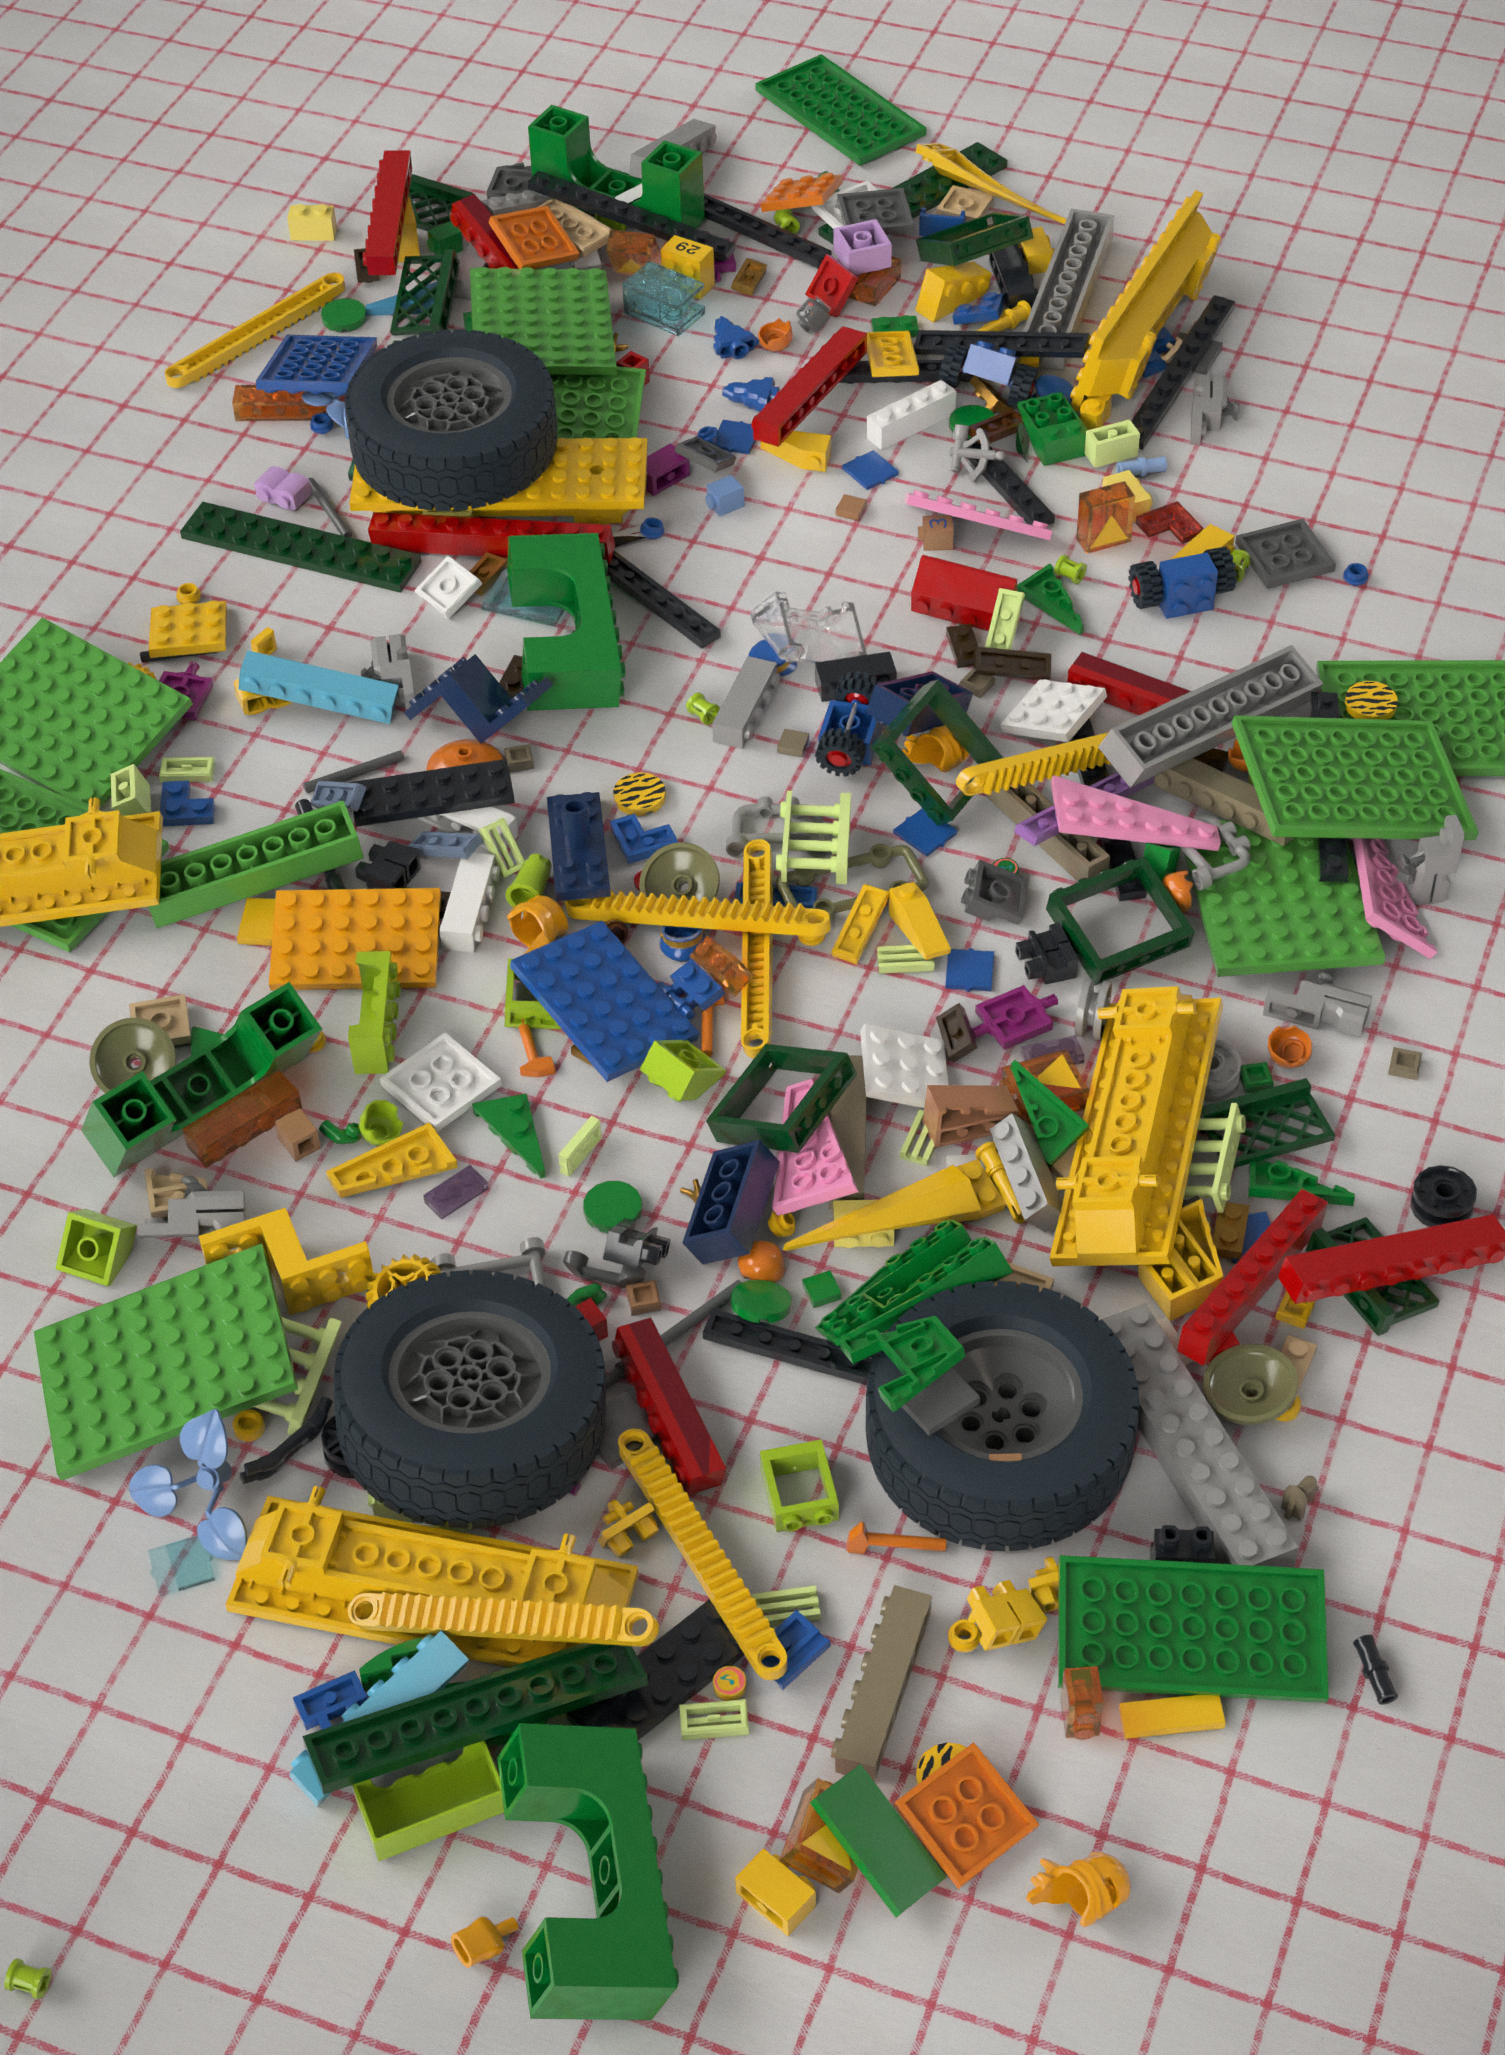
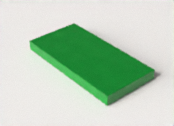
M861 1764L810 1802L895 1918L947 1878Z

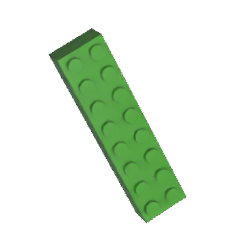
M342 800L161 861L159 905L148 906L156 928L363 859L361 845L344 801Z

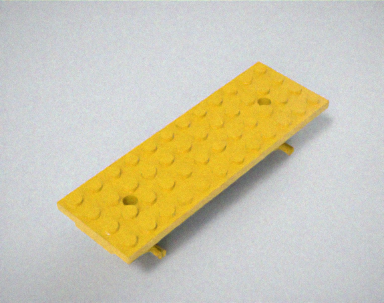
M1195 190L1191 197L1187 196L1181 209L1178 208L1173 220L1169 221L1165 232L1161 233L1157 244L1152 246L1149 256H1145L1141 267L1136 269L1132 281L1129 280L1124 292L1119 294L1115 306L1112 305L1106 318L1102 319L1098 330L1093 332L1089 340V344L1092 347L1086 351L1082 360L1085 366L1081 367L1076 377L1079 383L1074 386L1070 398L1073 399L1071 406L1074 411L1079 412L1082 403L1088 397L1099 396L1105 392L1106 395L1120 394L1126 399H1132L1134 391L1138 386V381L1145 371L1158 333L1184 294L1191 300H1197L1222 240L1219 234L1212 233L1202 214L1197 212L1204 193Z
M636 437L557 439L556 451L550 465L534 483L531 482L529 487L521 492L518 491V494L508 499L503 497V501L489 505L486 502L484 507L472 509L471 506H468V509L475 510L476 517L574 516V523H623V515L630 509H644L648 440L647 438ZM356 466L354 467L349 501L350 511L423 515V511H429L418 509V506L413 508L402 505L401 502L397 503L387 499V496L384 497L372 489L362 479Z
M90 798L88 800V812L80 816L67 817L63 825L0 833V927L159 905L163 816L161 812L156 811L122 816L119 810L100 811V799L94 798L93 801Z
M1179 986L1122 989L1121 998L1118 1003H1110V1007H1098L1097 1014L1099 1020L1107 1019L1083 1115V1120L1089 1124V1130L1077 1141L1069 1177H1057L1056 1180L1057 1190H1066L1049 1257L1052 1267L1170 1264L1223 1009L1221 997L1193 999L1192 995L1181 994Z
M314 1486L308 1502L267 1495L261 1514L256 1519L235 1573L234 1584L225 1604L227 1612L398 1645L420 1637L423 1640L428 1634L361 1629L348 1616V1607L354 1597L363 1593L382 1594V1592H386L392 1595L394 1593L401 1595L411 1594L414 1596L422 1594L428 1597L430 1595L437 1597L447 1596L450 1598L458 1596L464 1599L466 1597L473 1599L483 1598L486 1600L494 1598L500 1601L502 1599L510 1601L520 1600L523 1602L530 1600L539 1603V1601L546 1603L557 1602L559 1604L567 1602L573 1605L581 1603L583 1605L594 1604L596 1606L604 1604L610 1607L618 1605L629 1608L639 1569L635 1565L573 1554L572 1551L577 1538L570 1534L569 1538L568 1533L563 1535L560 1549L552 1550L321 1506L326 1490L323 1487H319L318 1490V1486ZM371 1603L361 1608V1620L371 1616L373 1612V1605ZM446 1635L468 1659L506 1667H512L581 1644L574 1642Z

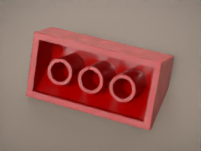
M922 555L911 591V611L962 625L971 624L973 628L989 632L999 588L1017 591V579Z

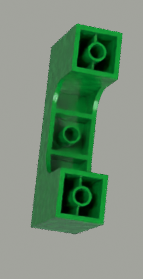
M551 104L528 126L532 176L539 170L579 186H584L595 192L606 194L614 199L616 196L642 183V196L628 204L665 216L679 223H684L695 229L705 221L702 152L664 140L641 162L642 179L630 176L628 173L609 168L596 158L590 143L589 116ZM575 207V208H577V209H579V210H581V211L588 212V211H586V210H583V209H580V208H578V207Z
M598 533L508 536L507 577L512 607H559L570 613L574 619L576 629L575 632L565 636L523 638V688L534 680L540 683L546 677L553 684L552 687L526 708L527 711L619 707V699L624 696V683L621 681V678H625V662H620L622 660V645H617L619 643V628L614 627L616 625V611L611 610L613 608V593H608L610 591V576H605L608 572L607 560L602 559L605 557L604 543L599 542Z
M288 982L243 1009L230 1030L179 1064L152 1080H149L145 1073L141 1071L92 1101L81 1131L112 1176L116 1177L304 1060L322 1031V1027L291 983Z
M519 1723L497 1758L505 1820L560 1823L572 1829L584 1842L588 1854L597 1918L545 1917L523 1948L522 1958L530 2019L652 2020L678 1987L679 1974L678 1970L674 1968L672 1958L673 1938L668 1933L666 1921L668 1906L666 1901H663L661 1889L663 1874L661 1869L658 1868L656 1858L658 1843L656 1837L653 1836L651 1827L653 1812L651 1805H648L646 1790L648 1781L646 1774L643 1773L641 1764L643 1750L641 1743L638 1742L636 1729Z

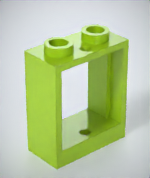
M508 958L504 1027L518 1028L522 1024V1019H524V1024L529 1025L530 1028L561 1030V1027L540 1002L513 1000L514 980L520 979L510 968L511 960L514 958Z
M822 1439L760 1451V1470L776 1532H791L801 1527L816 1524L827 1525L832 1521L839 1520V1502ZM819 1468L826 1498L782 1507L774 1477Z

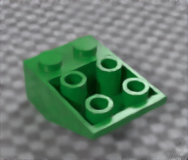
M1062 392L1018 402L1017 406L1034 452L1044 466L1086 456L1084 451L1086 431L1088 429Z

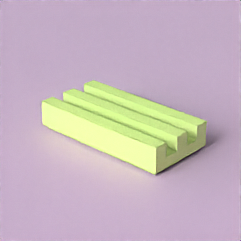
M162 758L159 774L160 782H213L215 758Z
M504 817L478 829L489 853L495 855L496 866L500 867L501 878L521 869L525 860ZM498 826L500 827L508 843V846L518 864L516 866H514L511 857L508 853V850L498 833V830L496 828ZM489 831L491 832V834H492V836H493V838H494V840H495V842H496V844H497V846H498V848H499V850H500V852H501V855H502V857H503V859H504V861H505V863H506V865H507V867H508V870L506 869V867H505V865H504V862H503V860H502V858H501V856H500V854H499V852H498V850H497V848H496V846H495V844H494V842H493V840H492V838H491V835H490Z
M914 945L877 947L879 974L934 971V958L924 961V957Z
M919 1109L901 1148L900 1158L928 1166L935 1150L932 1138L923 1157L919 1156L928 1135L926 1125L923 1127L912 1154L908 1153L923 1122L924 1110Z
M591 1116L558 1154V1158L561 1159L559 1161V1166H561L560 1173L568 1177L571 1176L602 1139L599 1119Z
M816 1585L751 1594V1597L756 1600L758 1608H761L763 1613L781 1612L780 1614L764 1616L765 1618L767 1617L770 1626H778L794 1613L790 1612L793 1609L812 1607V1609L799 1612L807 1620H821Z
M746 1699L679 1705L682 1741L749 1735ZM740 1711L741 1713L736 1715L721 1716L720 1714H715ZM715 1714V1715H708L707 1717L689 1718V1719H687V1716H692V1715Z

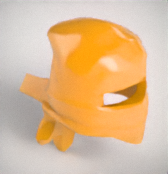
M945 725L934 727L929 733H924L920 736H906L909 739L904 742L907 749H902L911 762L917 764L931 763L940 769L939 771L941 772L951 771L970 756Z
M536 895L526 902L516 905L507 915L513 935L529 948L524 954L553 942L556 936L564 935L569 928L567 917L561 906L548 896Z
M1091 1852L1088 1858L1074 1860L1069 1866H1062L1049 1859L1041 1858L1040 1863L1046 1871L1039 1872L1037 1876H1032L1031 1882L1036 1888L1028 1892L1026 1900L1032 1905L1042 1902L1050 1904L1068 1903L1076 1913L1082 1916L1079 1924L1087 1927L1095 1924L1097 1920L1103 1919L1104 1916L1108 1915L1120 1904L1126 1902L1130 1896L1131 1881L1125 1866L1117 1858L1107 1853Z

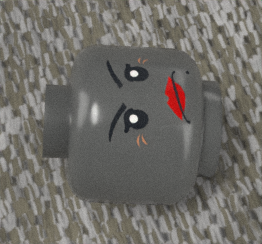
M809 298L796 312L797 317L800 319L797 323L806 332L810 329L813 332H818L829 321L830 315L828 312L830 309L818 298L815 300Z

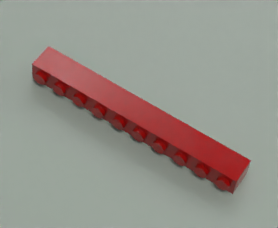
M373 512L368 527L371 544H379L412 553L483 557L488 552L502 558H508V536L598 533L599 542L604 543L605 557L602 559L607 560V563L610 564L615 548L612 527L607 524Z

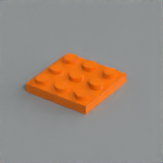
M825 173L816 178H813L812 175L801 177L800 180H793L792 178L782 179L760 203L762 212L823 205L843 183L841 174Z
M548 205L490 217L489 224L520 270L524 267L536 269L578 260L579 251Z
M974 1742L895 1801L893 1805L958 1890L1039 1826V1823Z

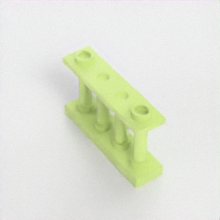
M787 791L786 802L781 801L780 817L785 818L782 854H777L776 871H781V882H787L788 868L831 870V873H836V884H847L851 793H840V803H835L834 806L793 805L792 791ZM792 815L829 816L839 821H833V823L791 822ZM790 833L833 834V837L838 838H832V841L790 840ZM789 850L832 852V855L837 856H831V859L789 857Z
M1231 1103L1228 1118H1200L1198 1130H1225L1223 1140L1195 1141L1193 1152H1220L1218 1163L1190 1164L1188 1175H1215L1213 1186H1186L1184 1198H1192L1197 1195L1199 1198H1213L1218 1213L1224 1212L1225 1203L1230 1200V1181L1241 1133H1244L1246 1129L1245 1116L1241 1115L1237 1103Z
M282 1317L286 1332L315 1341L314 1344L319 1346L316 1353L310 1352V1354L289 1348L292 1362L305 1366V1370L309 1371L306 1379L300 1377V1380L296 1379L298 1390L295 1391V1395L299 1396L296 1404L290 1403V1405L270 1400L254 1406L285 1417V1421L290 1422L287 1431L289 1435H292L305 1423L336 1343L342 1322L340 1320L330 1317L326 1328L320 1327L316 1329Z

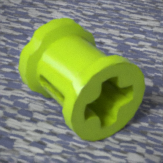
M791 209L777 210L775 212L774 221L782 229L793 234L799 231L800 222L793 217Z
M1234 550L1230 555L1233 556L1232 561L1233 563L1235 562L1236 566L1234 567L1237 573L1235 578L1237 582H1240L1244 578L1245 569L1248 568L1251 560L1250 555L1246 551Z
M1061 555L1054 567V574L1058 576L1063 575L1071 579L1072 583L1076 585L1083 580L1087 571L1086 564L1082 562L1078 564L1070 560L1067 555Z
M700 692L691 696L686 703L687 712L696 714L705 725L712 724L720 710L717 704L708 702Z
M15 1958L7 1970L4 1987L9 1991L18 1989L32 1993L33 1998L42 1999L49 1987L52 1975L51 1968L42 1967L39 1969L24 1964L22 1959Z

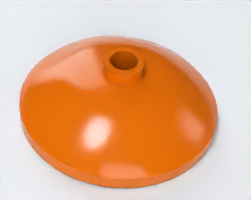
M460 739L449 742L437 749L429 758L426 770L502 760L504 758L500 751L489 743L483 742L481 744L476 739Z

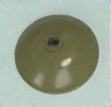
M686 842L672 843L657 850L645 863L640 876V892H643L646 897H649L650 893H654L656 898L664 894L667 899H670L673 894L677 899L685 895L688 900H691L692 896H696L698 901L706 897L709 902H712L719 891V870L714 859L703 848ZM688 884V889L681 891L682 885Z
M125 1018L110 1024L97 1036L90 1051V1070L95 1083L104 1093H107L141 1071L145 1073L149 1080H152L176 1065V1051L169 1035L156 1023L143 1018ZM134 1060H141V1065L138 1068H132Z
M1242 1344L1221 1352L1210 1362L1203 1378L1204 1395L1212 1410L1225 1420L1242 1425L1263 1424L1280 1417L1292 1406L1298 1393V1376L1290 1359L1277 1349L1261 1344Z

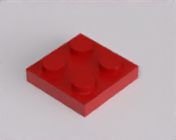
M826 254L805 295L814 300L816 298L821 300L830 309L829 315L837 318L859 277L833 256Z

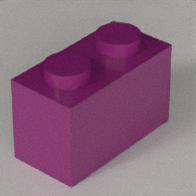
M671 443L647 456L646 491L652 496L690 476L689 459L674 452L676 447Z

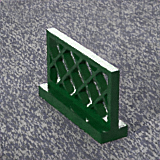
M412 174L408 197H410L414 211L416 227L427 231L451 221L449 211L452 210V204L473 195V192ZM420 198L424 200L413 203L412 199ZM433 204L443 205L433 209L431 207ZM428 206L429 210L417 213L416 209ZM443 212H447L448 216H444L436 219L434 216ZM432 216L433 219L427 222L420 221V219Z
M445 249L444 255L405 256L390 329L392 335L422 334L431 331L436 334V331L448 330L460 268V261L453 249ZM435 263H441V266L434 272L430 269ZM411 264L422 265L413 273L410 271ZM427 271L430 275L423 281H420L417 277ZM435 279L438 283L429 291L426 286ZM414 280L418 285L408 292L406 286ZM423 289L426 294L419 300H416L413 296ZM432 298L434 304L425 309L422 305ZM411 299L414 304L404 310L402 305ZM420 308L423 312L413 319L410 314ZM426 317L430 318L429 326L418 325ZM405 318L410 321L406 326L398 327L399 323Z
M1307 1078L1202 1106L1200 1118H1228L1231 1103H1237L1241 1115L1245 1116L1246 1122L1253 1121L1258 1123L1255 1130L1246 1128L1245 1132L1241 1133L1251 1139L1247 1145L1239 1142L1237 1150L1242 1151L1243 1154L1235 1158L1233 1168L1335 1140V1133L1310 1093L1311 1084ZM1308 1106L1311 1112L1308 1116L1296 1112L1294 1109ZM1274 1114L1285 1116L1282 1123L1267 1117ZM1290 1118L1305 1123L1302 1130L1286 1124ZM1309 1125L1321 1128L1323 1133L1314 1135L1306 1132ZM1262 1126L1278 1130L1275 1137L1260 1133ZM1200 1130L1201 1134L1206 1133L1209 1140H1223L1224 1138L1216 1134V1130ZM1282 1132L1297 1137L1296 1141L1290 1143L1279 1138ZM1255 1140L1270 1144V1147L1264 1150L1252 1146Z
M1365 1217L1327 1232L1323 1228L1314 1230L1305 1251L1310 1252L1338 1246L1334 1239L1348 1242V1244L1368 1240L1354 1235V1232L1361 1229L1365 1230L1371 1237L1370 1239L1383 1237V1235ZM1421 1279L1407 1280V1282H1398L1394 1285H1384L1383 1291L1371 1288L1367 1291L1360 1290L1343 1295L1377 1336L1387 1333L1391 1325L1434 1309L1440 1303V1300ZM1389 1286L1404 1290L1405 1296L1401 1297L1388 1293ZM1410 1292L1421 1295L1426 1301L1418 1302L1409 1299ZM1387 1302L1401 1305L1403 1309L1395 1312Z

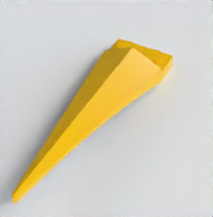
M941 143L917 144L915 153L922 155L923 160L932 162V165L939 174L1065 225L1067 218L1053 213L1013 192L978 168L958 150Z
M976 1159L957 1167L951 1165L785 1243L783 1250L789 1251L875 1232L938 1224L951 1219L957 1222L980 1220L1004 1211L1006 1203L979 1160Z

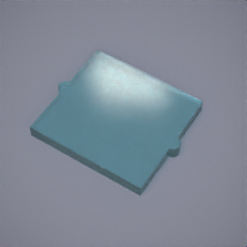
M198 1535L148 1550L152 1565L150 1574L152 1578H155L160 1597L215 1581L210 1562L213 1559L212 1554L202 1546Z

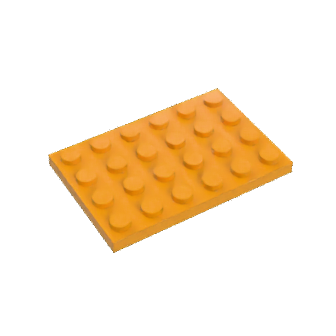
M440 888L276 890L268 984L270 990H276L288 982L291 983L295 990L363 989L359 965H356L357 952L391 951L392 962H397L398 976L395 981H400L401 988H436L441 908Z

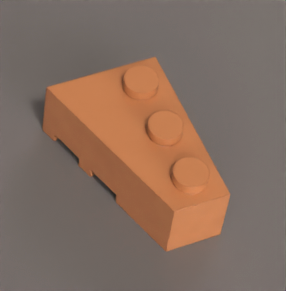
M927 1085L923 1124L928 1129V1136L930 1140L932 1138L934 1148L992 1136L990 1128L1012 1113L1018 1117L1019 1110L1007 1086Z

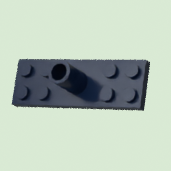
M583 792L581 794H559L547 797L556 901L610 897L600 793Z

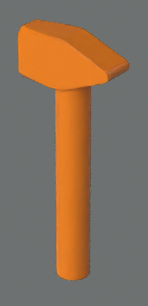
M724 996L705 1011L702 1010L701 1051L709 1057L713 1055V1006L724 1005Z
M522 1019V1024L518 1028L529 1062L519 1068L520 1075L543 1077L555 1074L552 1057H539L530 1026L524 1024V1019Z
M860 1522L849 1531L846 1551L848 1553L864 1554L868 1545L945 1552L946 1538L868 1532L864 1522Z

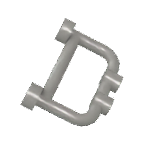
M763 796L757 800V804L739 807L733 815L732 835L726 840V852L732 857L744 856V848L747 843L756 839H763L769 844H783V833H743V818L745 816L758 815L762 819H768L772 815H780L781 804H773V800L770 797ZM792 797L793 805H806L800 804L798 798ZM792 815L791 819H795L799 815ZM811 816L812 823H823V816ZM790 833V840L828 841L823 834ZM807 851L810 856L820 858L827 854V852Z
M1210 816L1193 818L1217 826L1220 841H1224L1228 845L1229 851L1233 856L1238 855L1239 857L1236 861L1213 868L1195 848L1181 847L1186 856L1198 867L1192 871V879L1198 890L1209 888L1212 886V880L1238 872L1248 866L1251 859L1249 853L1250 842L1246 836L1236 838L1237 831L1233 822L1230 821L1222 824L1218 819Z
M537 1237L528 1238L521 1242L520 1256L456 1267L454 1256L448 1253L438 1254L431 1259V1263L437 1264L442 1273L446 1272L447 1277L450 1276V1271L469 1270V1275H472L473 1270H485L494 1273L495 1271L499 1272L530 1266L535 1286L537 1283L546 1286L541 1258L545 1255L543 1240Z

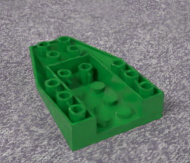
M953 1219L945 1220L936 1225L935 1231L928 1236L914 1240L908 1250L902 1254L890 1257L885 1262V1266L874 1273L835 1310L824 1316L815 1329L833 1344L840 1346L839 1339L850 1336L851 1341L866 1338L865 1332L877 1330L879 1333L888 1331L910 1308L913 1310L914 1305L928 1297L932 1300V1295L946 1289H950L953 1293V1287L971 1283L973 1288L975 1282L994 1281L995 1283L1012 1274L1013 1271L996 1242L985 1236L971 1240L961 1223Z

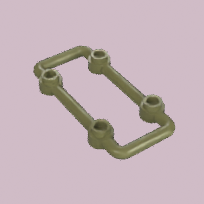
M876 844L871 847L868 853L848 857V868L872 863L876 868H885L890 863L891 858L904 856L917 880L915 884L922 892L925 891L929 885L925 872L914 852L908 846L898 845L889 847L885 844ZM794 868L793 871L787 872V882H781L780 874L777 877L776 886L786 906L787 903H791L795 908L798 906L787 883L796 881L799 886L807 887L815 880V876L831 873V870ZM902 880L894 881L890 888L901 886L908 882ZM857 897L834 903L828 899H819L813 904V908L809 909L827 911L831 921L835 913L851 910Z

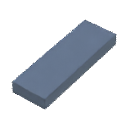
M318 781L310 803L311 806L319 809L343 800L347 811L358 812L367 787L360 783Z
M422 831L408 847L418 849L419 856L468 859L483 841L479 834Z

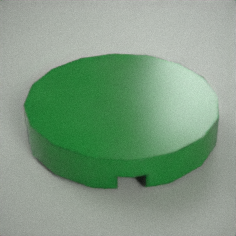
M342 298L333 300L322 308V323L326 328L335 332H342V329L354 331L366 322L365 306L354 299Z
M980 405L961 406L950 414L949 428L954 432L955 425L957 424L971 426L995 415L991 410Z
M605 1181L595 1185L587 1192L583 1200L584 1216L590 1226H595L599 1228V1231L608 1233L611 1228L624 1218L633 1221L640 1218L642 1215V1199L638 1191L628 1183Z
M748 1280L738 1284L732 1290V1309L742 1319L754 1323H760V1319H768V1323H775L784 1319L790 1313L792 1297L784 1287L774 1282Z

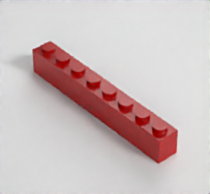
M384 150L383 159L379 160L377 185L374 188L375 198L372 199L373 212H370L371 225H368V238L365 240L366 252H363V265L368 267V275H396L413 171L411 150Z
M842 326L834 333L829 341L821 346L820 350L810 358L804 367L800 368L798 373L776 393L775 397L753 417L751 423L753 439L779 447L867 353V333Z
M1301 1189L1182 1327L1177 1352L1204 1366L1278 1279L1285 1257L1299 1254L1308 1244L1312 1232L1322 1227L1328 1202Z
M1491 1214L1285 1257L1278 1278L1294 1304L1314 1302L1318 1299L1332 1296L1338 1297L1360 1290L1367 1291L1374 1287L1394 1285L1398 1282L1412 1279L1419 1280L1426 1276L1446 1274L1450 1271L1464 1268L1471 1269L1488 1263H1498L1505 1257V1230L1495 1215Z

